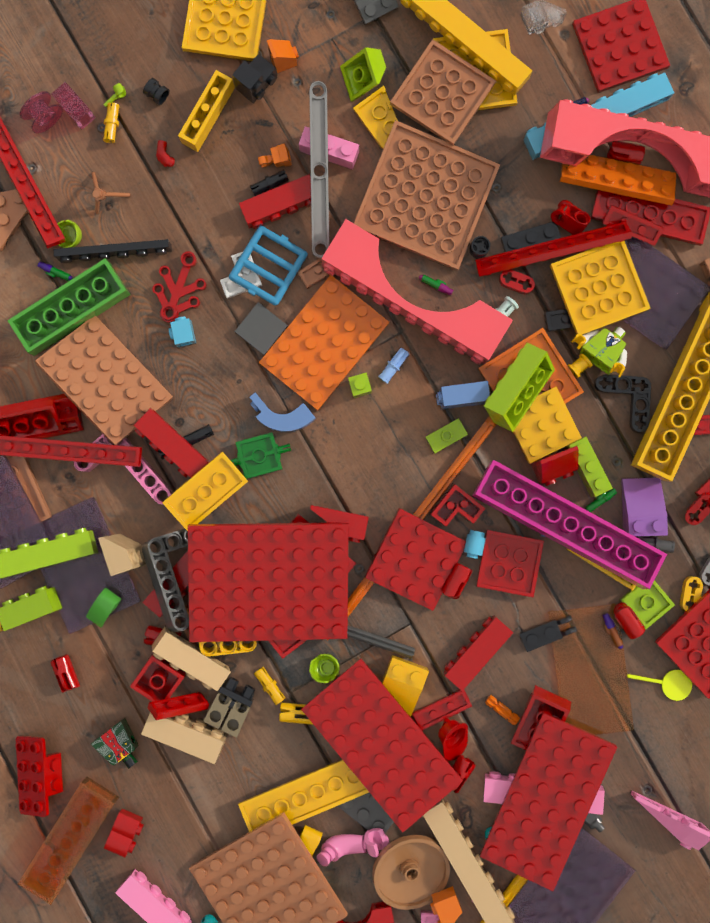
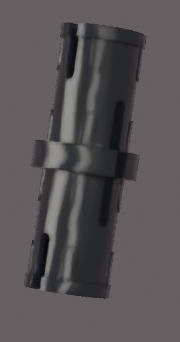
M283 169L270 177L268 175L265 176V179L250 185L254 196H257L265 191L274 189V187L289 181Z

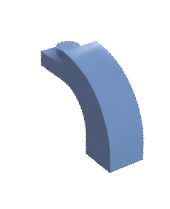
M256 393L250 396L252 400L250 405L256 412L261 411L256 418L272 430L295 432L307 427L316 420L304 403L288 414H277L272 412Z

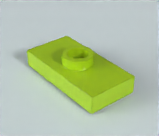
M458 418L425 438L435 454L468 434Z

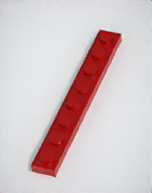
M0 117V160L47 249L64 243V235Z
M627 221L484 257L475 260L479 277L488 276L492 273L508 271L512 268L547 261L555 257H562L567 254L622 242L632 238L631 230Z
M0 435V455L141 467L142 447Z

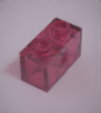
M66 82L51 93L57 103L81 130L95 119L91 110Z

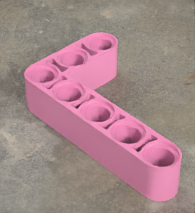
M103 434L93 442L112 445ZM125 438L122 442L118 444L122 446H133L127 438ZM141 456L143 469L140 472H137L134 466H125L158 504H163V501L159 498L161 491H166L168 497L173 493L143 456ZM74 461L75 468L83 472H90L99 465V463H88V466L83 468L81 462ZM150 476L155 478V484L152 487L147 484V479Z

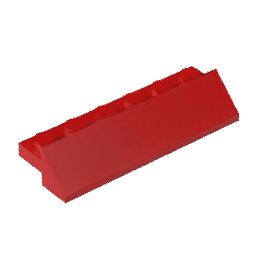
M65 394L0 406V435L43 439L84 430L81 411Z

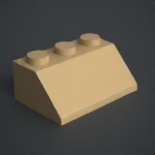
M122 534L98 538L110 576L146 565L142 553L143 545Z

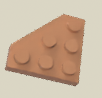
M16 189L0 192V252L5 248L10 236H13L21 225V220L26 213L28 214Z

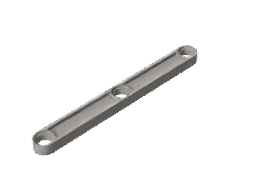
M315 81L311 84L309 90L312 253L315 257L322 258L323 255H318L315 252V247L318 244H323L326 250L329 247L327 88L323 82ZM321 86L324 90L323 95L315 96L312 91L313 88ZM319 165L325 169L324 175L320 177L314 174V168Z

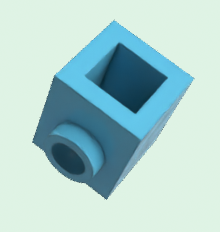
M178 317L175 318L174 322H170L169 335L171 340L174 339L177 347L196 344L192 321L189 318Z

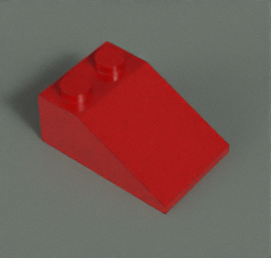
M577 446L567 448L531 463L538 483H545V486L555 483L558 477L562 476L565 479L573 476V471L578 470L579 449Z
M311 505L310 509L327 523H348V541L360 543V539L364 540L368 516Z
M535 685L511 740V744L526 750L542 712L566 721L570 712L571 701Z

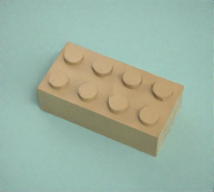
M150 712L141 735L215 764L220 756L228 733L221 731V727L217 729L208 726L201 719L193 720L189 718L188 714L155 720Z

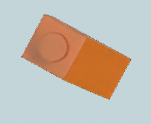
M267 40L269 56L273 66L276 67L277 73L297 66L296 59L299 58L296 47L291 46L290 41Z

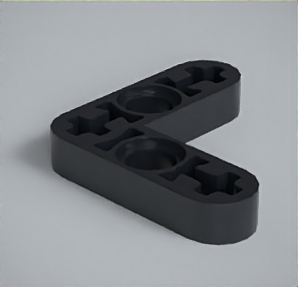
M606 374L597 377L594 381V387L598 392L631 394L630 428L636 433L646 431L650 419L651 382L649 379L636 376L618 377L619 375ZM605 379V382H613V385H607L603 389L599 382ZM619 380H625L627 382V388L625 390H621L618 388L617 384ZM641 381L643 385H646V388L642 389V391L640 387L632 388V384H639ZM637 400L645 402L644 410L636 408ZM635 413H645V416H640V422L644 423V426L640 427V429L635 425V422L639 421V415L635 416Z

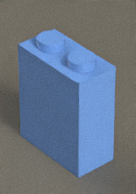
M488 381L441 387L436 394L437 406L440 405L441 410L485 404L486 399L490 396Z

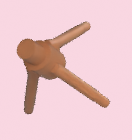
M92 172L94 183L92 195L95 199L96 214H99L100 201L105 200L106 197H130V193L106 192L104 189H100L96 174Z

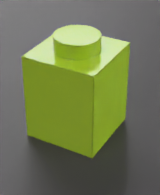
M367 372L348 378L353 398L372 393Z

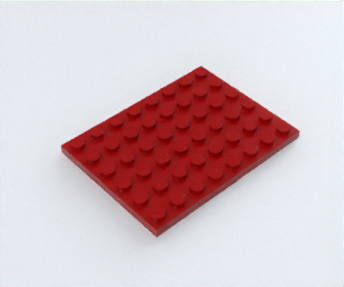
M188 524L189 642L347 639L349 524Z

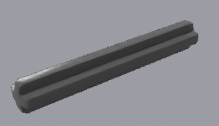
M348 625L347 637L409 658L414 656L415 649L413 647Z

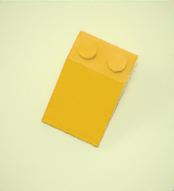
M391 655L382 683L411 717L429 670L427 667Z

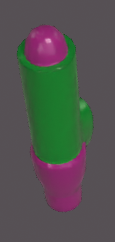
M426 275L419 276L421 282L437 289L439 292L452 295L454 290L450 289L445 282L439 279L434 280Z

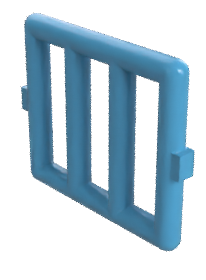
M259 226L230 272L229 279L247 289L248 293L252 296L257 295L276 306L280 303L308 253L288 241L289 238L283 234L279 236L266 227ZM264 235L297 254L298 258L295 263L291 264L258 245L257 243L261 236ZM252 251L288 270L289 273L286 278L282 280L247 260ZM243 266L279 286L280 288L275 296L238 276Z

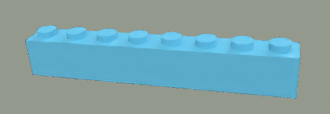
M656 73L642 83L637 81L626 90L622 88L615 91L608 98L606 96L599 98L591 106L596 109H609L610 112L616 114L626 113L629 117H632L670 100L674 91L666 73L660 75ZM546 123L540 128L533 127L529 129L523 139L532 160L540 157Z

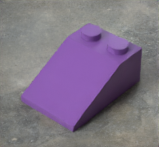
M621 479L623 530L633 536L668 535L667 512L661 479Z

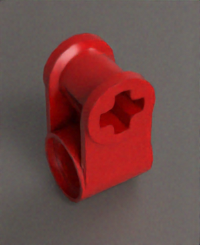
M568 200L560 201L557 210L551 213L552 221L567 230L571 235L582 233L590 222L589 214Z

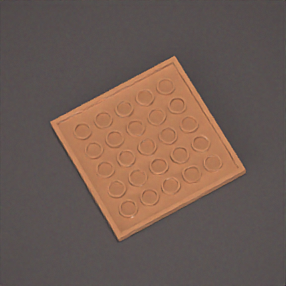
M395 120L354 224L379 239L458 271L500 164L458 146H452L444 140Z
M284 812L192 864L189 868L222 923H336L346 918L348 914Z

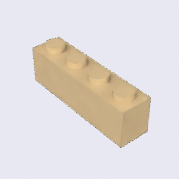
M166 627L163 628L151 646L152 652H154L153 655L156 658L167 660L170 662L169 665L176 670L182 669L190 679L200 680L201 684L209 690L213 688L218 691L231 673L229 666L213 656L203 655L200 648L176 633L171 632Z

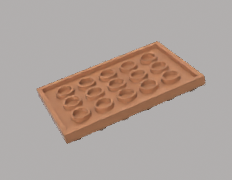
M97 316L87 320L35 360V364L112 445H118L136 429L134 424L150 407L155 412H158L173 399V396Z

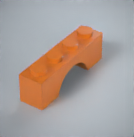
M449 887L431 895L433 903H430L433 914H438L440 919L437 923H455L463 912L454 887Z

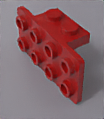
M17 736L15 748L19 811L24 815L46 817L49 815L48 797L63 792L61 753L55 752L46 755L45 739L43 737Z

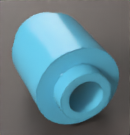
M470 530L469 534H467L463 551L467 553V557L478 559V555L482 556L486 540L484 538L485 533Z

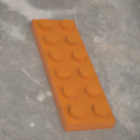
M589 155L577 166L562 163L560 182L667 205H673L675 201V172L595 155Z

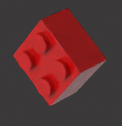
M152 653L134 678L130 687L152 702L168 699L182 682L186 672L182 669H174L169 665L170 662L165 659L159 660Z

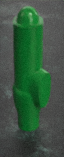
M613 488L597 496L596 500L585 507V510L589 512L594 511L617 494V491Z

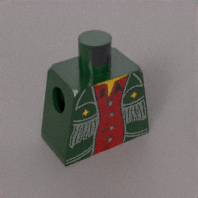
M125 718L91 743L113 766L122 760L129 769L138 762L131 752L139 745Z

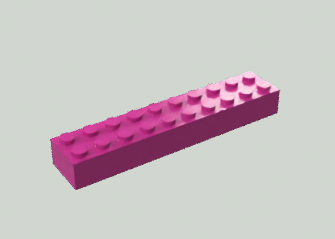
M492 460L487 466L472 497L641 589L651 588L667 556L661 550L495 460Z

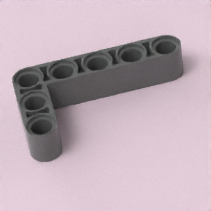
M185 528L153 538L142 546V553L167 628L171 632L184 631L189 626V617L167 554L188 547V540L186 538L188 531ZM169 538L174 541L173 547L168 543ZM151 543L156 546V553L151 551ZM157 562L162 564V571L156 568ZM163 581L169 584L168 590L163 588ZM170 599L175 603L174 609L169 606ZM176 618L181 621L179 628L175 625Z

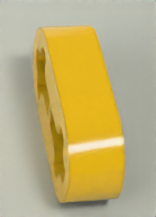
M689 576L683 582L680 597V607L683 611L688 610V606L685 603L690 601V597L693 603L701 598L703 583L698 577ZM694 580V583L697 584V587H693L692 590V587L689 586V583H692Z

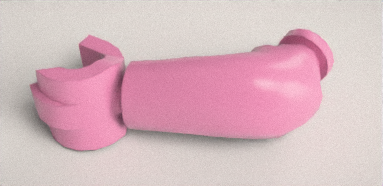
M381 828L370 829L365 835H335L322 844L321 852L317 855V861L322 866H328L331 861L336 862L342 856L368 852L370 856L378 857V850L386 847L389 844V839Z

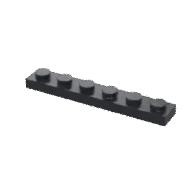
M166 239L53 249L54 257L61 263H71L75 259L91 261V258H98L100 260L106 258L108 260L111 256L128 258L129 255L136 254L138 257L148 256V253L165 255L167 252L172 251L171 243Z

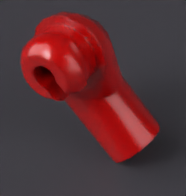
M159 140L156 152L157 160L165 167L174 166L175 159L166 152L167 142Z

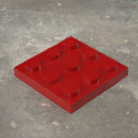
M486 530V540L481 556L476 587L534 598L544 541Z

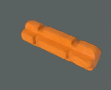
M488 696L485 701L486 705L490 708L493 707L495 712L508 719V722L512 725L518 723L520 717L516 713H512L507 706L497 701L494 696Z

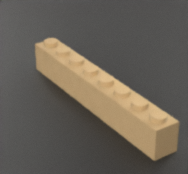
M442 799L423 816L484 922L515 923L513 920L515 915L510 907L506 908L503 903L505 898L500 889L496 890L492 884L495 882L489 871L485 872L482 867L484 865L482 858L479 854L475 855L472 850L474 845L469 836L465 838L459 819L455 820L451 814L454 812L449 802L445 803Z

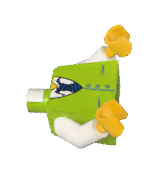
M616 327L613 332L604 328L601 331L596 330L583 335L577 334L571 341L578 344L577 349L582 347L580 354L582 353L587 356L591 363L607 375L617 372L619 374L618 377H621L627 361V351L624 349L626 343L622 340L626 332L621 327Z

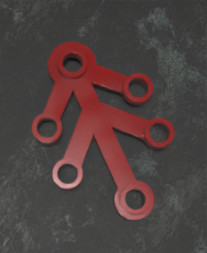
M186 251L181 255L183 266L176 285L171 277V270L168 266L164 265L159 269V274L164 278L172 295L169 302L164 295L165 288L162 284L156 283L152 287L153 292L157 295L162 305L160 317L167 323L174 322L175 318L179 317V313L189 308H198L200 306V300L196 296H191L188 301L177 305L179 298L196 290L203 291L207 287L205 280L202 278H198L194 283L184 287L190 268L194 267L197 263L196 256L190 251ZM187 258L193 259L191 263H186ZM164 269H168V273L166 275L162 274V271ZM200 281L204 282L201 288L197 286ZM158 286L162 288L159 293L155 291ZM193 299L197 300L196 305H191ZM169 310L173 311V315L171 317L167 316V312Z

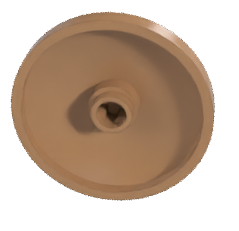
M423 835L403 836L389 843L379 853L372 870L373 884L379 897L389 906L402 910L417 909L433 901L432 894L444 890L450 875V864L440 844L432 838Z

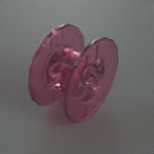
M47 91L39 92L30 97L20 111V118L23 120L34 118L31 126L34 133H42L50 129L60 119L63 112L60 105L48 106L51 101V94Z

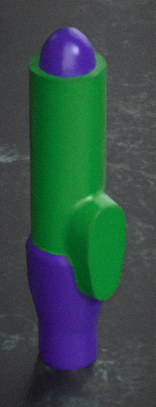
M39 261L37 265L47 275L54 278L57 276L66 281L73 279L71 274L57 269L50 264Z

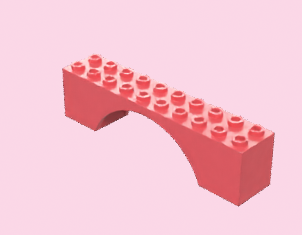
M568 99L560 100L548 112L540 158L577 166L596 147L613 141L638 142L653 148L670 162L680 178L684 192L710 198V136L702 135L699 131H686L679 126H665L663 122H649L642 117H629L626 113H612L609 109L592 108L589 104H575Z
M345 219L321 258L324 272L331 276L335 274L340 277V281L347 286H350V284L355 286L357 292L364 296L368 294L373 297L372 300L378 305L382 306L384 304L388 306L389 311L397 316L399 314L403 315L408 323L421 326V330L426 334L436 335L438 341L445 345L449 343L454 346V350L459 354L469 355L471 357L470 360L478 365L482 363L484 365L489 361L513 320L481 300L466 308L450 312L429 311L409 303L396 293L382 271L378 251L379 239Z

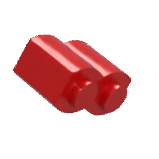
M121 809L104 849L124 858L128 852L132 854L137 843L134 841L135 836H139L144 827V824L141 823L143 817Z

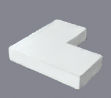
M243 252L231 256L234 265ZM250 254L247 260L253 262L252 256ZM243 266L238 276L257 287H261L262 283L259 275ZM229 277L220 280L227 299L248 291L231 281Z

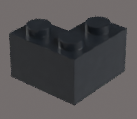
M258 54L250 64L244 60L232 74L236 90L254 104L256 100H260L264 96L266 88L275 83L277 71L276 67Z

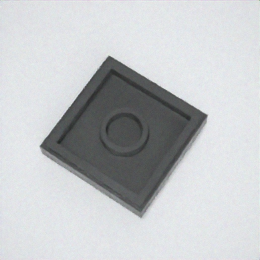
M258 302L234 332L261 354L265 355L288 325Z

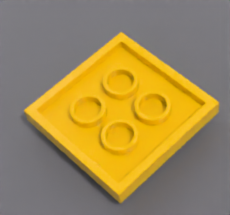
M557 387L538 395L513 431L529 464L582 439Z

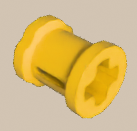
M581 353L575 362L567 366L574 377L579 378L583 371L591 368L593 365L588 357Z

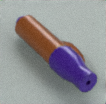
M608 613L603 614L604 627L608 635H611L615 646L622 649L623 642L613 620Z

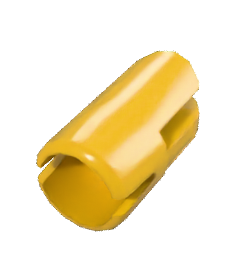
M281 703L280 711L283 713H279L280 722L313 725L309 719L295 718H308L302 710H296L302 709L306 704Z

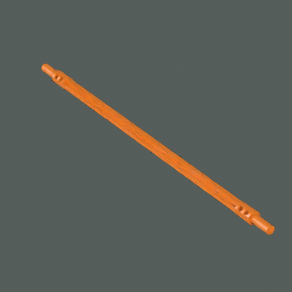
M490 416L413 514L414 516L422 520L427 516L497 424L492 421ZM364 577L348 598V617L375 582Z

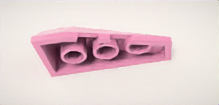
M631 791L630 794L680 841L681 846L689 850L691 848L700 850L710 841V830L703 823Z

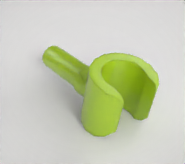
M120 83L113 86L115 94L103 104L106 108L109 102L112 103L117 98L126 96V90Z

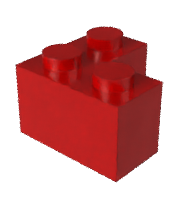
M454 484L429 515L445 527L457 513L474 524L486 508Z

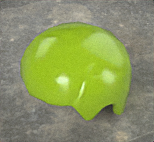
M62 220L57 223L65 237V242L58 246L61 248L76 247L82 239L80 227L71 220Z
M320 654L311 660L309 672L316 682L330 683L339 675L340 665L338 660L331 654Z

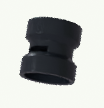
M151 78L143 89V94L153 98V101L158 105L165 102L170 92L167 87L161 86L155 78Z
M484 236L476 237L470 246L471 256L476 259L484 258L489 252L490 241Z

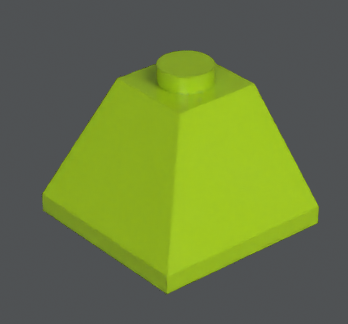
M365 47L340 66L351 102H354L380 83L386 69L381 49Z

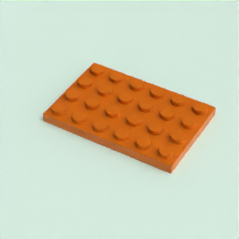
M330 275L259 361V364L318 411L390 322L335 277Z

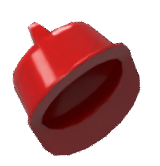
M448 718L444 719L443 726L438 732V737L443 745L445 759L449 761L455 760L465 751L468 743V725L466 723H459Z

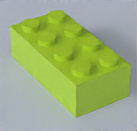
M526 343L524 348L520 349L513 364H510L507 368L505 376L502 380L498 381L496 389L485 401L484 407L495 424L511 432L518 426L555 371L547 351L529 343Z

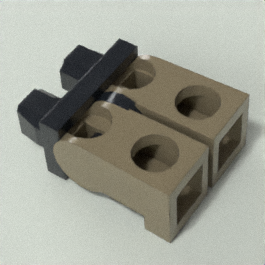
M230 677L225 685L221 686L203 722L219 729L227 712L230 711L221 731L237 738L253 703L255 688L246 684L242 693L236 691L235 689L239 681Z

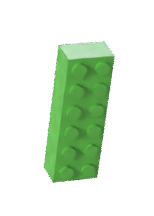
M105 258L7 321L26 351L36 356L72 333L87 320L100 315L131 294L111 263Z

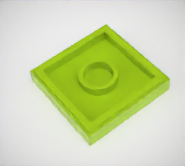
M655 580L650 589H641L636 586L633 591L630 590L620 598L622 603H626L633 609L645 630L675 606Z

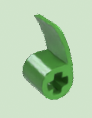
M104 588L89 609L86 618L100 628L103 627L108 616L116 609L122 599L108 588Z

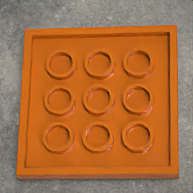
M541 328L478 368L484 380L488 381L489 388L494 392L498 381L502 380L505 376L507 368L510 364H513L520 349L524 348L526 343H529L547 351L555 369L538 395L557 387L566 404L584 392L544 328Z

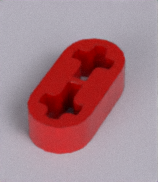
M511 269L503 271L499 276L501 286L520 294H529L535 287L533 278ZM507 274H510V278L515 280L516 282L509 281L508 283H506V279L503 278V276H507ZM528 281V285L531 287L524 290L523 285L518 282L524 283Z
M710 492L702 493L686 510L685 519L689 524L698 525L709 515L710 504H706L704 507L701 506L704 502L703 499H710ZM699 510L698 519L696 517L691 519L690 513L694 514Z

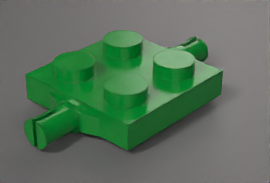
M273 432L235 442L238 450L237 458L231 459V462L235 466L240 465L246 479L283 469L280 461L281 454L291 451V448H288L290 443L278 446Z

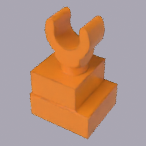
M285 143L270 148L272 155L258 157L259 165L262 168L273 163L277 168L292 165L289 149Z

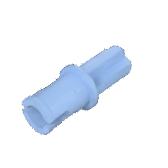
M400 348L392 360L387 362L388 365L378 377L388 384L394 374L400 371L399 368L409 356V353L405 349Z

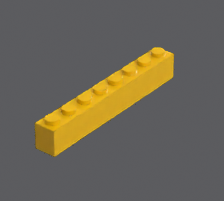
M400 0L405 8H410L415 12L417 18L425 20L434 32H439L443 35L446 42L451 45L454 44L463 56H468L472 59L475 66L480 69L483 68L488 73V76L501 83L507 92H512L516 95L529 80L532 70L448 0Z

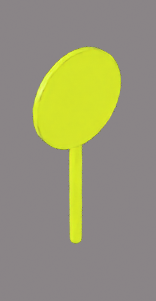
M681 670L669 671L663 677V680L627 674V678L662 684L663 693L669 699L675 701L685 699L692 690V682Z

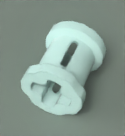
M506 296L504 298L505 301L500 307L495 309L508 317L519 306L512 298Z

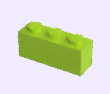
M583 437L565 446L566 449L575 446L579 449L577 471L590 497H597L613 489L587 437Z
M44 586L36 589V594L30 595V593L18 596L19 600L16 602L13 599L3 602V607L0 608V623L3 631L62 609L55 587L47 589Z

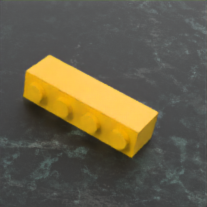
M215 70L178 135L182 144L199 152L235 89L232 78Z

